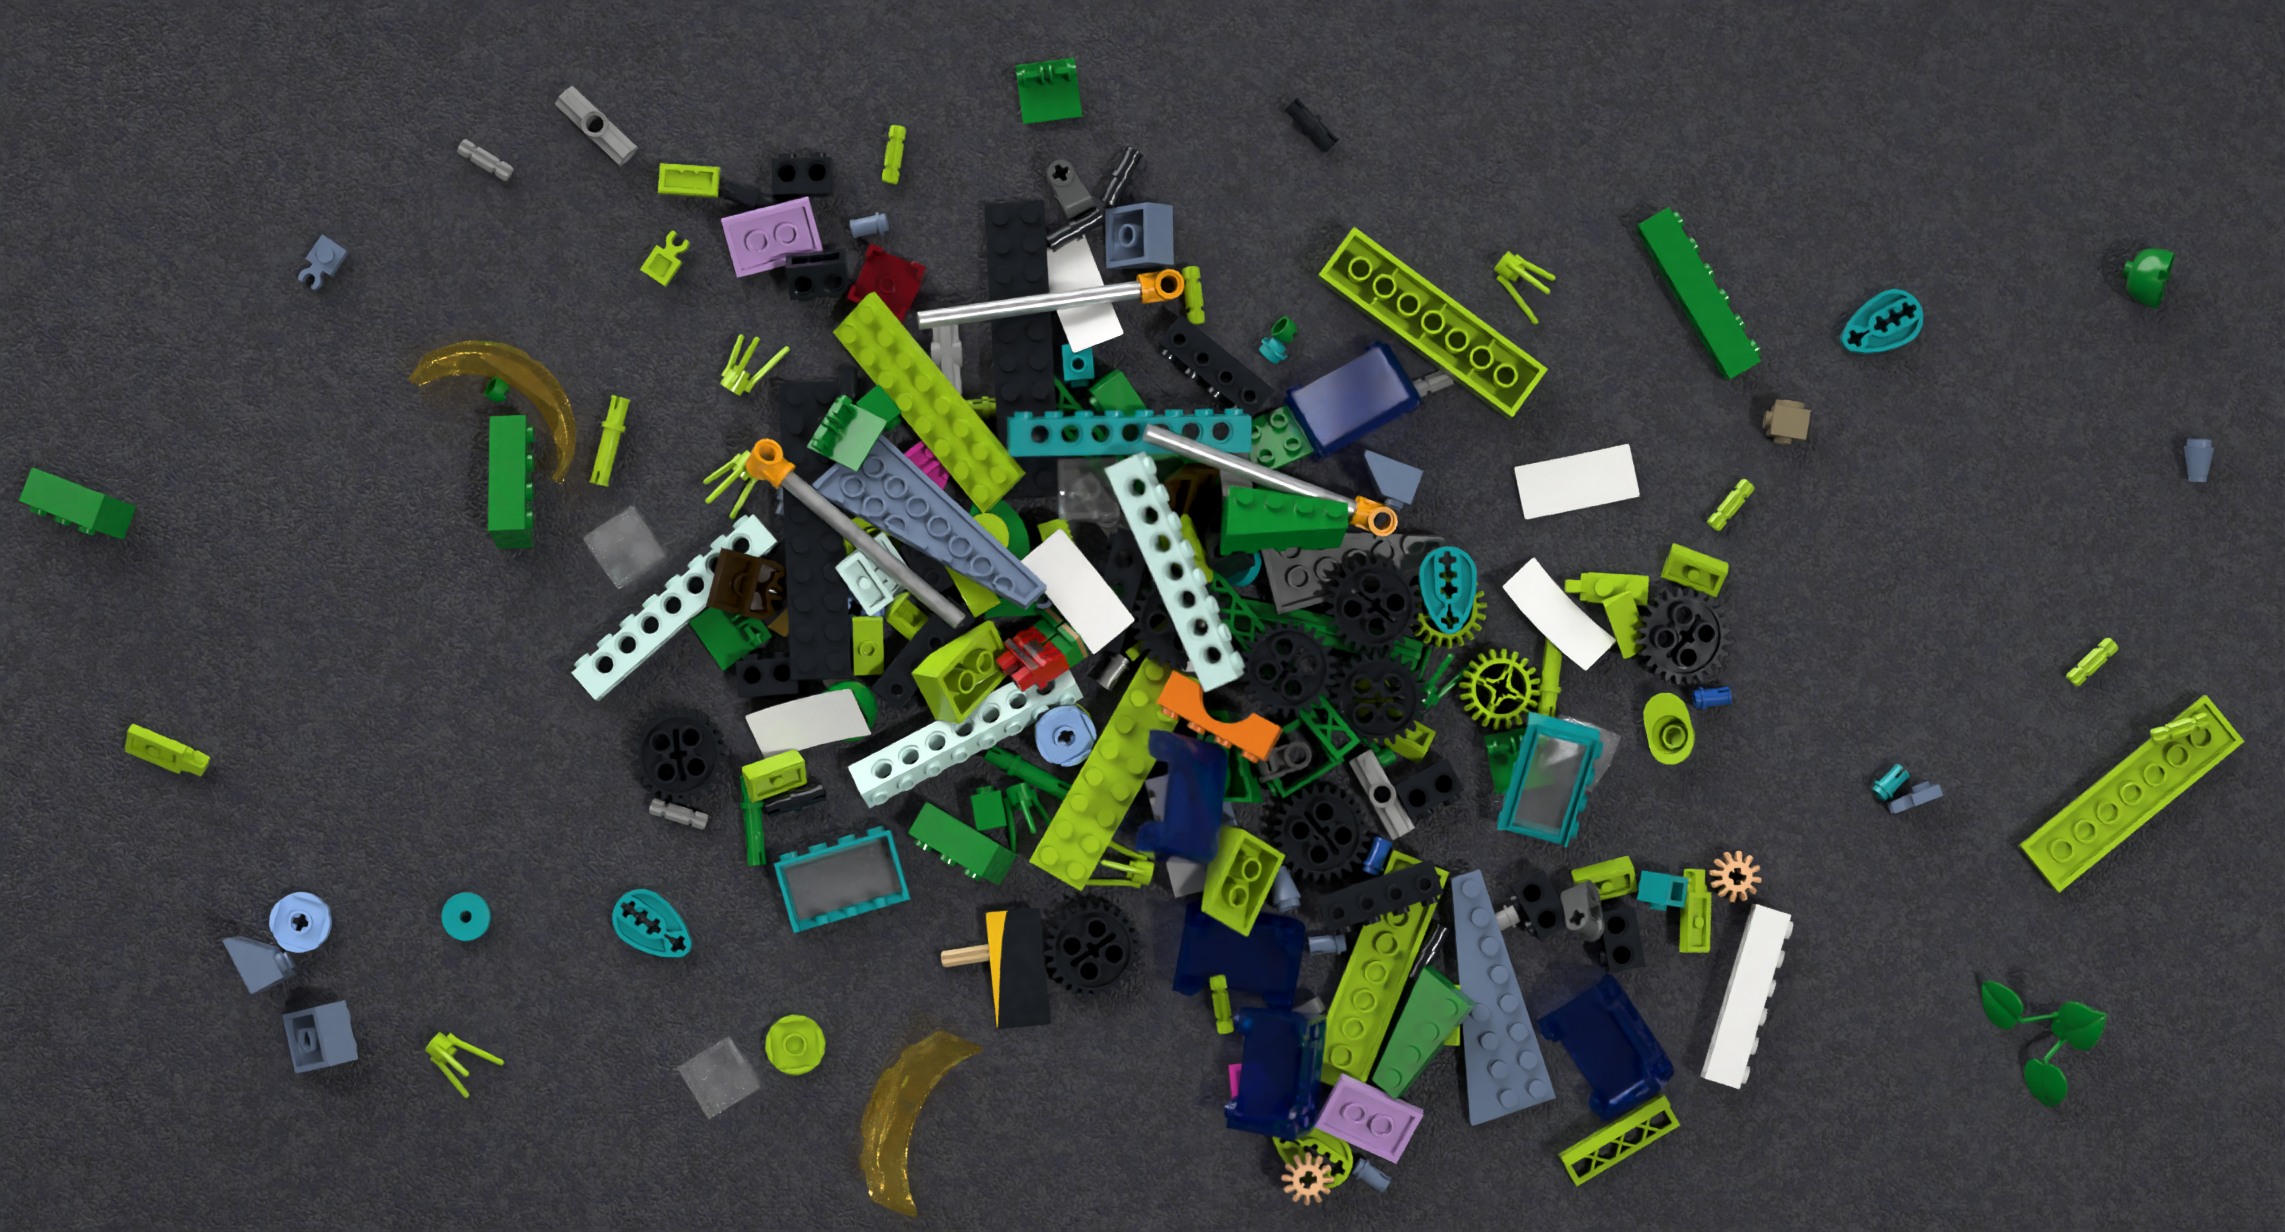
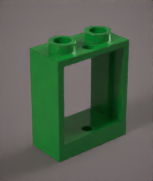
M1312 709L1311 720L1315 724H1322ZM1300 717L1283 727V731L1278 739L1304 724ZM1320 730L1326 737V731ZM1315 737L1329 760L1328 762L1286 788L1279 777L1265 781L1273 796L1279 794L1281 798H1285L1345 761L1342 757L1336 762ZM1331 739L1330 743L1335 747L1337 751H1339L1336 745L1334 744L1333 740ZM1267 759L1266 762H1267V765H1268V769H1269V771L1271 772V771H1272V768H1271V765H1270V763H1269V761H1268V759ZM1254 763L1255 767L1259 771L1258 764Z

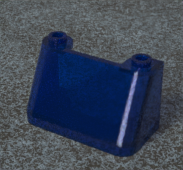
M1379 340L1366 347V354L1305 387L1299 383L1286 391L1288 396L1283 399V403L1311 448L1312 456L1317 464L1329 458L1337 449L1340 451L1345 446L1393 420L1401 418L1404 413L1410 414L1423 406L1424 401L1389 343L1382 345Z
M1150 729L1148 750L1156 760L1169 762L1163 820L1162 822L1150 821L1141 826L1137 834L1136 851L1158 862L1196 865L1209 864L1215 859L1218 852L1228 755L1217 744L1165 730Z
M1202 902L1189 903L1186 907L1172 991L1180 992L1186 996L1195 995L1202 991L1204 984L1210 985L1211 976L1221 974L1226 977L1228 989L1262 994V1000L1269 1009L1273 1011H1291L1304 949L1305 924L1295 918L1259 912L1248 937L1201 911Z
M1608 973L1600 977L1537 1020L1542 1036L1546 1040H1551L1555 1043L1560 1040L1562 1041L1593 1088L1590 1094L1589 1106L1596 1116H1600L1603 1122L1658 1092L1674 1075V1068L1669 1057L1618 980L1612 974Z
M1256 1007L1240 1008L1234 1021V1027L1238 1030V1034L1245 1037L1239 1092L1231 1101L1226 1103L1224 1116L1227 1119L1226 1128L1296 1141L1310 1134L1316 1123L1327 1018L1325 1015L1310 1012Z

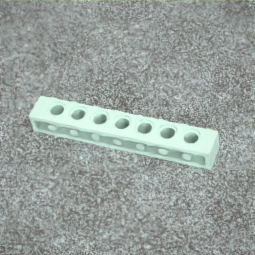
M1144 451L1106 468L1107 476L1204 691H1209L1237 679L1244 674L1242 670L1244 668L1243 659L1239 652H1234L1230 640H1232L1230 630L1225 623H1221L1217 614L1219 612L1218 604L1212 595L1209 596L1206 590V577L1201 568H1197L1193 561L1194 551L1190 542L1184 540L1180 532L1182 525L1178 515L1175 512H1171L1167 503L1169 501L1168 492L1163 484L1159 485L1154 474L1157 472L1154 461L1150 456H1146ZM1136 479L1144 482L1146 487L1144 494L1136 492L1134 488ZM1148 507H1152L1157 511V522H1152L1148 519L1146 514ZM1160 535H1165L1169 538L1171 542L1169 550H1165L1160 546ZM1173 563H1177L1182 567V578H1178L1172 573L1171 567ZM1185 591H1190L1195 595V605H1189L1185 602ZM1197 619L1206 621L1208 624L1207 633H1202L1197 629ZM1210 647H1215L1220 651V661H1215L1210 657Z
M754 514L750 517L747 515L741 517L733 525L735 530L729 536L725 537L723 534L710 545L713 550L705 557L700 554L687 565L690 569L682 577L677 574L665 584L667 588L665 592L659 597L656 594L652 595L642 604L645 609L637 616L634 614L629 615L620 623L619 626L622 629L614 636L611 634L606 635L598 642L597 646L599 649L590 656L587 653L574 664L576 669L572 672L573 676L594 700L600 701L707 607L706 604L715 574L711 566L712 562L719 558L721 547L734 550L735 542L740 538H746L749 541L750 547L745 554L763 558L779 544ZM699 577L704 581V589L698 594H692L689 590V583L692 579ZM678 597L682 604L681 609L675 614H670L667 611L666 604L669 599ZM650 617H655L659 622V627L656 632L648 634L644 630V622ZM626 637H633L636 641V648L633 652L626 654L621 648V643ZM609 656L613 661V668L609 673L604 674L599 670V661L603 657Z
M1068 669L1054 680L1048 681V685L1042 690L1034 684L1024 692H1021L1011 682L990 693L961 724L938 720L849 766L848 768L863 799L869 808L883 804L890 797L902 791L912 789L917 783L929 777L939 775L944 769L956 763L966 761L969 756L983 749L993 747L996 742L1010 735L1020 733L1023 728L1040 720L1051 709L1075 704L1077 700L1083 698V695L1070 670ZM1052 690L1049 694L1043 695L1045 692ZM1025 704L1022 708L1017 709L1018 706ZM998 718L995 722L990 723L993 719ZM971 732L968 736L963 737L966 733ZM944 746L941 750L936 751L939 747ZM917 760L914 764L909 765L912 761Z

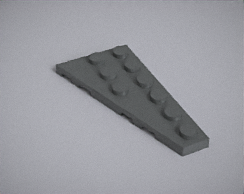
M1346 531L1340 548L1302 550L1300 547L1287 548L1284 552H1275L1274 549H1262L1260 552L1275 610L1279 615L1325 602L1327 598H1334L1335 593L1328 589L1329 586L1338 587L1339 583L1334 577L1340 576L1345 578L1344 567L1354 571V561H1357L1363 567L1365 566L1366 557H1369L1372 565H1376L1378 558L1381 557L1382 564L1385 567L1393 560V570L1395 571L1404 566L1405 568L1402 573L1404 578L1409 575L1416 576L1419 574V568L1424 558L1433 550L1445 547V543L1441 535L1391 533L1387 536H1377L1372 532ZM1444 552V556L1439 558V563L1444 564L1445 567L1450 566L1447 552ZM1375 576L1366 577L1363 581V589L1367 590L1380 586L1379 579ZM1356 588L1352 590V593L1360 592Z

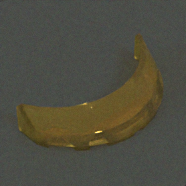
M467 340L433 350L423 357L408 379L418 387L434 379L456 374H475L491 378L497 376L531 400L542 413L552 432L557 450L558 469L551 479L560 485L562 484L574 459L576 447L575 420L570 402L561 384L541 362L533 360L528 353L514 346L501 342Z
M942 1030L931 1032L932 1036L925 1038L916 1045L909 1044L900 1052L902 1057L892 1068L887 1067L872 1092L871 1101L867 1104L860 1135L864 1136L863 1153L859 1154L860 1168L865 1170L870 1189L867 1192L871 1200L888 1209L916 1218L918 1212L912 1201L908 1186L907 1156L917 1116L926 1098L939 1080L958 1063L981 1053L983 1047Z

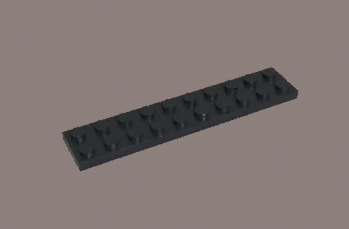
M1044 200L984 204L990 301L1049 293ZM1051 311L991 320L997 436L999 442L1006 450L1007 417H1014V412H1033V417H1045L1046 411H1056ZM1038 425L1032 429V440L1041 441L1045 438L1047 433L1045 426ZM1012 456L1026 474L1001 500L1061 496L1059 456Z
M839 381L778 384L780 436L783 458L796 466L793 472L811 487L816 480L837 463L807 448V445L835 402L837 393H839ZM783 487L791 681L851 679L848 588L835 568L846 558L843 536ZM830 502L831 504H833L837 509H839V510L844 514V509H843V508H841V507H839L838 505H836V504Z

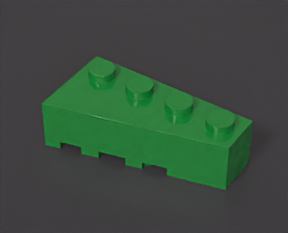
M1113 368L1090 384L1089 387L1085 388L1092 397L1089 401L1098 414L1103 413L1105 416V411L1122 410L1123 415H1135V410H1148L1124 374L1116 368ZM1127 424L1122 429V437L1126 440L1134 438L1137 433L1134 424ZM1126 454V456H1127L1128 458H1130V457H1132V456H1134V455H1137V454ZM1146 454L1155 463L1157 472L1154 474L1159 485H1164V480L1167 476L1185 465L1178 454Z
M526 415L490 416L488 531L497 549L533 548L534 513L532 510V500H534L535 491L531 471L535 470L534 454L531 453V443H535L534 425H530Z
M1229 485L1222 506L1220 555H1231L1232 551H1244L1245 554H1252L1262 549H1274L1275 552H1284L1287 548L1300 547L1302 550L1340 548L1348 528V503Z
M1432 965L1423 967L1372 1080L1392 1098L1398 1099L1403 1097L1475 1008L1477 1003Z

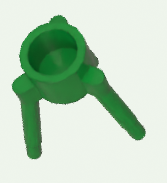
M1430 647L1426 648L1418 669L1421 670V673L1416 679L1417 681L1421 680L1432 651ZM1449 654L1430 681H1426V686L1420 689V691L1428 692V698L1421 700L1427 704V709L1431 704L1436 706L1439 700L1464 678L1462 676L1463 671L1470 672L1472 668L1468 665L1437 692L1438 688L1434 685L1454 658L1453 654Z
M1028 782L1005 789L1007 798L1003 799L1007 811L1011 851L1013 852L1017 850L1013 807L1016 812L1023 811L1030 832L1033 834L1036 832V828L1029 808L1033 806L1032 802L1048 827L1052 822L1039 801L1035 789H1030Z

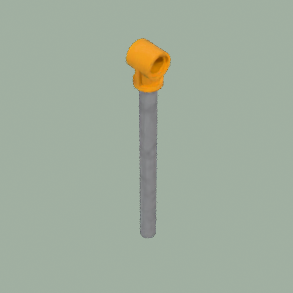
M1167 269L1160 272L1138 274L1136 281L920 311L917 312L919 329L922 330L1139 299L1141 304L1170 301L1182 293L1184 279L1179 272ZM1163 278L1172 280L1174 284L1172 293H1166L1162 290L1161 280Z
M1148 424L1142 436V441L1279 492L1348 503V523L1370 531L1377 536L1390 535L1397 527V515L1383 503L1375 502L1359 495L1355 500L1151 424ZM1378 513H1386L1384 524L1375 526L1373 522L1374 517Z
M761 439L755 444L746 460L745 466L747 472L752 477L759 480L767 479L776 489L782 485L955 629L966 616L963 612L793 472L796 466L783 458L782 448L777 442L770 439Z

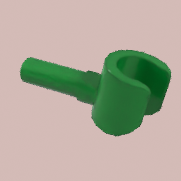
M1363 736L1361 738L1372 749L1382 766H1388L1396 761V756L1390 746L1380 750L1374 741L1371 745H1368L1367 737Z

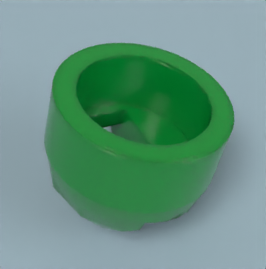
M1285 316L1275 323L1271 334L1277 340L1289 343L1294 340L1292 335L1296 336L1298 334L1296 324L1289 317Z
M494 376L485 389L484 397L497 403L503 402L507 399L504 393H510L509 385L503 379Z

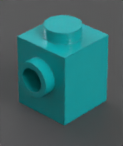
M1070 344L1062 345L1065 384L1071 383V388L1089 387V382H1095L1092 346L1074 353Z
M1642 870L1637 900L1649 902L1648 908L1666 911L1667 905L1684 908L1689 878Z

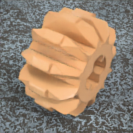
M1741 851L1735 852L1734 860L1729 852H1725L1723 857L1726 863L1719 859L1714 860V864L1720 870L1709 871V875L1718 876V880L1711 882L1710 885L1713 888L1722 886L1717 894L1719 897L1725 896L1729 891L1728 900L1730 902L1736 900L1737 893L1739 898L1745 901L1747 900L1745 889L1752 894L1757 892L1756 888L1751 885V882L1760 883L1761 878L1753 877L1752 873L1759 871L1760 867L1759 865L1749 867L1753 857L1748 855L1742 861ZM1734 868H1737L1738 874H1742L1741 881L1736 880V885H1733V879L1729 878V873L1735 872Z
M1309 1152L1305 1154L1304 1163L1301 1162L1298 1155H1295L1294 1161L1297 1166L1294 1167L1289 1163L1285 1165V1168L1292 1172V1175H1282L1283 1181L1293 1182L1284 1188L1285 1192L1289 1193L1296 1189L1292 1200L1297 1202L1303 1194L1305 1205H1309L1310 1195H1314L1317 1203L1321 1202L1318 1191L1321 1190L1328 1195L1330 1189L1324 1186L1323 1183H1333L1334 1180L1331 1176H1323V1174L1331 1170L1330 1165L1318 1168L1323 1158L1318 1156L1314 1163H1311L1312 1157ZM1305 1171H1311L1312 1177L1316 1175V1180L1310 1181V1186H1304L1303 1181L1299 1182V1178L1305 1176Z

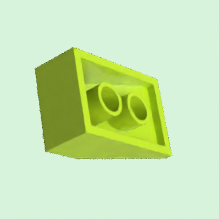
M985 621L931 653L912 672L936 720L961 724L1006 677L999 670L995 662L997 658L1007 651L993 621Z
M1222 825L1209 852L1201 911L1241 935L1248 937L1285 855L1243 829Z

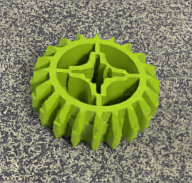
M1446 569L1443 573H1439L1440 578L1445 579V584H1450L1451 579L1456 578V573L1451 572L1450 577H1447ZM1440 588V593L1445 594L1446 599H1451L1446 594L1445 590H1443V588ZM1420 589L1414 592L1417 597H1422ZM1479 591L1475 594L1469 619L1464 627L1456 633L1449 635L1432 629L1426 623L1431 618L1428 612H1425L1423 614H1415L1421 628L1416 630L1414 635L1419 636L1423 631L1427 633L1423 640L1425 644H1428L1432 637L1436 638L1435 648H1440L1442 640H1445L1446 648L1451 649L1453 646L1452 639L1456 640L1459 647L1463 646L1462 635H1465L1471 641L1474 639V635L1469 631L1470 628L1475 631L1482 629L1479 624L1475 623V620L1486 619V615L1478 613V609L1486 608L1487 603H1477L1476 600L1484 596V592ZM1422 601L1415 603V607L1422 610ZM1446 615L1445 618H1441L1449 629H1452L1453 624L1458 623L1457 618L1452 617V615L1450 617Z
M1494 649L1489 650L1490 660H1487L1480 653L1478 655L1480 665L1474 661L1468 663L1474 672L1463 671L1462 676L1470 679L1469 683H1459L1460 688H1468V693L1460 695V699L1470 698L1471 701L1470 704L1464 707V710L1469 711L1475 708L1476 712L1471 718L1477 720L1480 715L1484 716L1481 723L1484 727L1489 724L1490 719L1493 720V729L1495 730L1499 729L1500 721L1502 720L1505 729H1510L1511 718H1513L1517 725L1522 724V719L1519 714L1522 713L1528 718L1530 712L1526 709V706L1529 705L1535 708L1538 705L1536 701L1530 699L1531 695L1540 696L1541 694L1539 690H1532L1531 686L1539 684L1540 679L1530 680L1529 675L1536 672V669L1532 667L1526 671L1523 668L1529 661L1527 658L1522 659L1519 664L1515 662L1518 658V652L1516 651L1511 654L1510 659L1506 658V649H1501L1500 658L1496 657ZM1490 665H1505L1497 679L1493 680L1480 676L1481 672ZM1513 670L1520 675L1523 681L1524 694L1519 693V691H1516L1511 686L1510 680ZM1504 680L1503 688L1511 694H1500L1501 698H1496V690L1488 684L1496 683L1497 685L1499 681ZM1476 684L1485 688L1489 693L1486 709L1477 698ZM1503 699H1510L1520 703L1516 709L1507 714H1495L1496 708Z

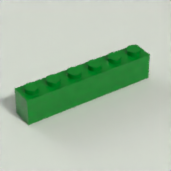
M1670 207L1640 223L1635 228V231L1725 382L1761 362L1759 358L1761 351L1753 339L1748 340L1743 330L1746 329V326L1737 313L1733 315L1728 306L1731 302L1723 288L1718 289L1714 283L1713 278H1715V274L1707 262L1703 264L1697 253L1700 252V249L1692 237L1688 238L1682 227L1685 225L1677 211L1672 212Z

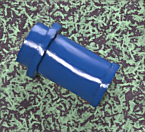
M1725 686L1704 690L1702 687H1698L1697 690L1692 691L1694 708H1700L1703 711L1706 707L1731 705L1730 687Z
M1374 837L1366 861H1362L1364 865L1362 871L1376 877L1381 872L1384 873L1383 865L1390 847H1392V843L1385 839Z

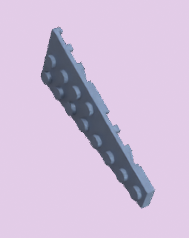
M882 434L858 472L835 463L812 484V488L830 502L1024 610L1047 589V585Z
M1480 869L1450 878L1460 990L1477 1003L1475 1008L1462 1022L1466 1089L1471 1126L1556 1098Z

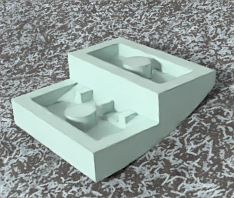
M883 531L872 537L906 565ZM856 549L835 567L869 617L894 600L893 597L906 589L859 549Z

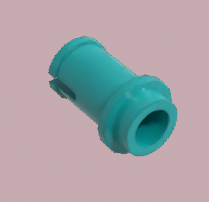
M1895 763L1893 768L1880 781L1873 783L1874 787L1871 790L1881 801L1891 800L1893 798L1892 794L1910 777L1909 773L1905 770L1895 778L1903 769L1901 765Z

